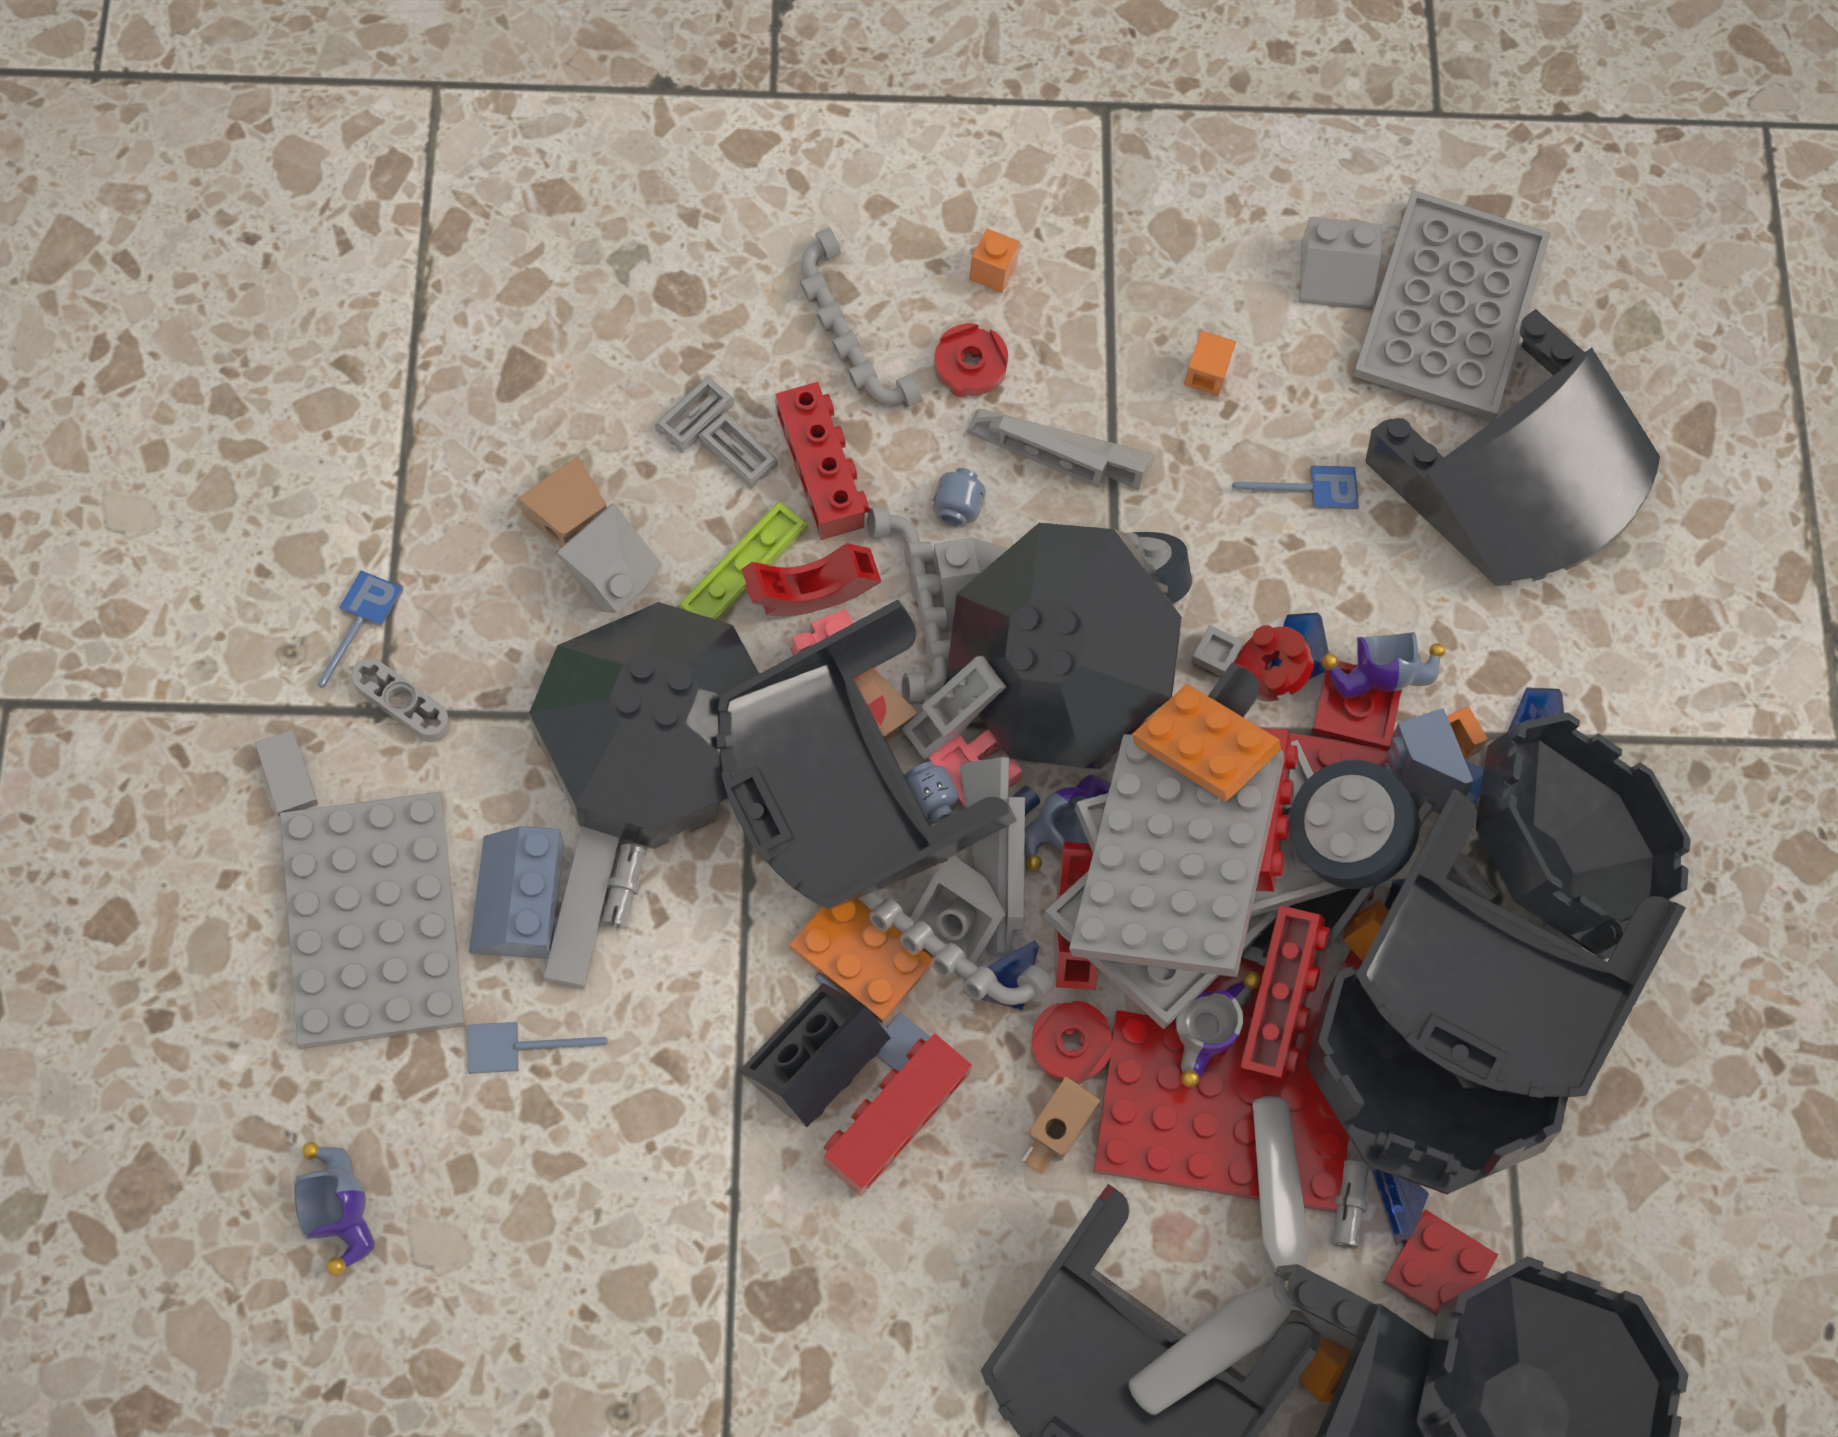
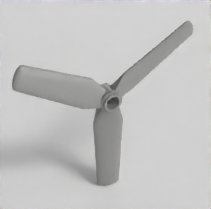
M1263 1096L1254 1100L1253 1113L1262 1237L1274 1274L1277 1266L1298 1264L1306 1268L1309 1236L1289 1105L1283 1098ZM1274 1274L1267 1287L1237 1295L1132 1377L1128 1382L1129 1389L1142 1409L1147 1413L1156 1415L1271 1340L1290 1313L1296 1312L1313 1329L1322 1334L1321 1337L1351 1351L1357 1337L1298 1308L1285 1293L1284 1286L1286 1280Z

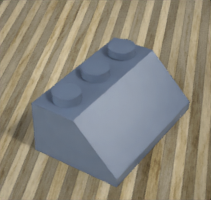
M1444 708L1397 723L1389 750L1387 751L1388 762L1383 763V767L1396 776L1408 793L1418 792L1434 801L1437 805L1433 811L1440 814L1452 789L1461 792V794L1467 797L1473 783V778Z
M518 826L484 836L469 948L470 954L549 958L554 936L564 850L560 829Z

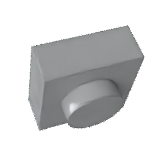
M1209 625L1191 662L1222 677L1229 665L1236 660L1244 641Z

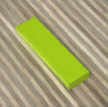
M778 501L677 605V608L720 620L747 592L746 582L741 569L751 562L772 566L808 529V523Z

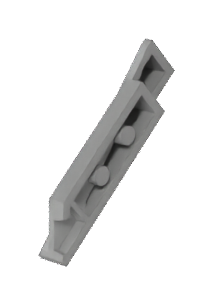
M984 409L976 411L967 429V433L1098 488L1103 477L1107 476L1139 490L1154 458V454L1147 451Z
M1009 757L966 762L960 766L965 807L967 808L987 797H999L1009 804L1018 820L976 842L971 847L975 870L987 878L1006 914L986 947L987 953L990 956H1021V929H1023L1025 797H1008Z

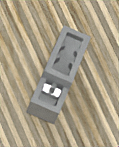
M984 656L975 657L922 705L923 710L909 721L902 730L923 759H929L928 757L959 736H962L965 733V728L1006 686Z

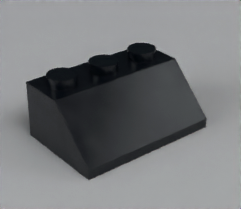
M822 983L739 1071L783 1113L807 1128L815 1119L823 1114L825 1108L833 1099L851 1084L853 1078L861 1069L879 1054L881 1048L891 1037L865 1005Z

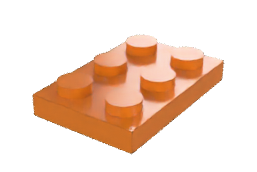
M1189 684L1184 685L1132 734L1136 746L1225 802L1281 750L1278 738Z
M858 898L831 910L822 906L789 944V949L830 980L850 998L865 1005L876 1019L884 1023L932 967V957L923 950L916 955L909 953L900 942L902 933L893 926L886 932L876 929L869 919V914L872 910Z

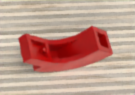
M850 543L842 545L817 561L801 566L784 568L751 562L741 569L746 582V591L752 603L763 605L768 616H795L833 607L865 593L882 582L871 549Z
M1063 842L1061 868L1058 875L1057 899L1089 871L1093 857L1089 843ZM1055 929V987L1096 990L1098 968L1087 958L1072 956L1069 949L1070 942Z

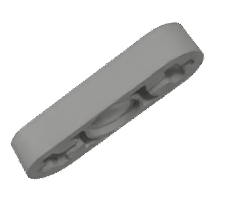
M363 659L354 666L351 677L357 692L404 727L428 742L439 741L448 734L450 719L446 709L441 704L377 659ZM377 672L380 683L385 686L383 692L372 681L365 684L363 675L366 673L373 675ZM400 691L410 693L412 700L407 707L396 709L390 705L391 697L395 693ZM419 707L422 713L430 719L438 715L437 719L440 725L437 727L430 725L425 729L424 720L417 714Z

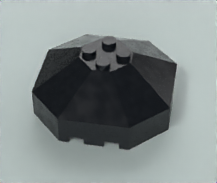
M1039 522L956 594L947 673L953 678L975 657L984 656L1005 684L1006 688L978 715L1010 759L1101 769L1120 750L1123 734L1132 735L1148 720L1146 719L1172 698L1182 616L1165 595L1168 591V585L1153 565L1148 564L1137 549V544L1129 534L1108 528Z
M657 602L557 645L529 711L532 733L538 745L541 746L548 760L549 767L571 806L578 825L655 849L669 843V837L687 829L693 832L716 821L718 803L728 799L721 774L723 770L716 734H719L720 712L718 711L720 695L759 674L732 624Z
M1569 712L1520 722L1487 746L1475 829L1515 903L1603 960L1608 959L1612 955L1635 909L1642 900L1651 896H1660L1671 900L1687 890L1689 869L1681 865V856L1690 851L1691 839L1654 772L1641 762L1631 767L1620 760L1619 757L1622 756V749L1601 734L1597 733L1591 738L1577 730L1580 727V720Z
M1352 967L1337 972L1324 994L1305 1065L1367 1166L1448 1195L1544 1152L1560 1133L1568 1097L1560 1095L1559 1097L1538 1098L1499 1091L1450 1072L1410 1045L1385 1020L1363 989L1356 975L1358 969L1353 970Z
M1527 1256L1439 1306L1415 1422L1423 1437H1679L1682 1417L1677 1416L1680 1394L1686 1392L1689 1374L1642 1296L1628 1291L1618 1293L1600 1286V1281L1571 1271L1561 1273L1543 1266V1261Z

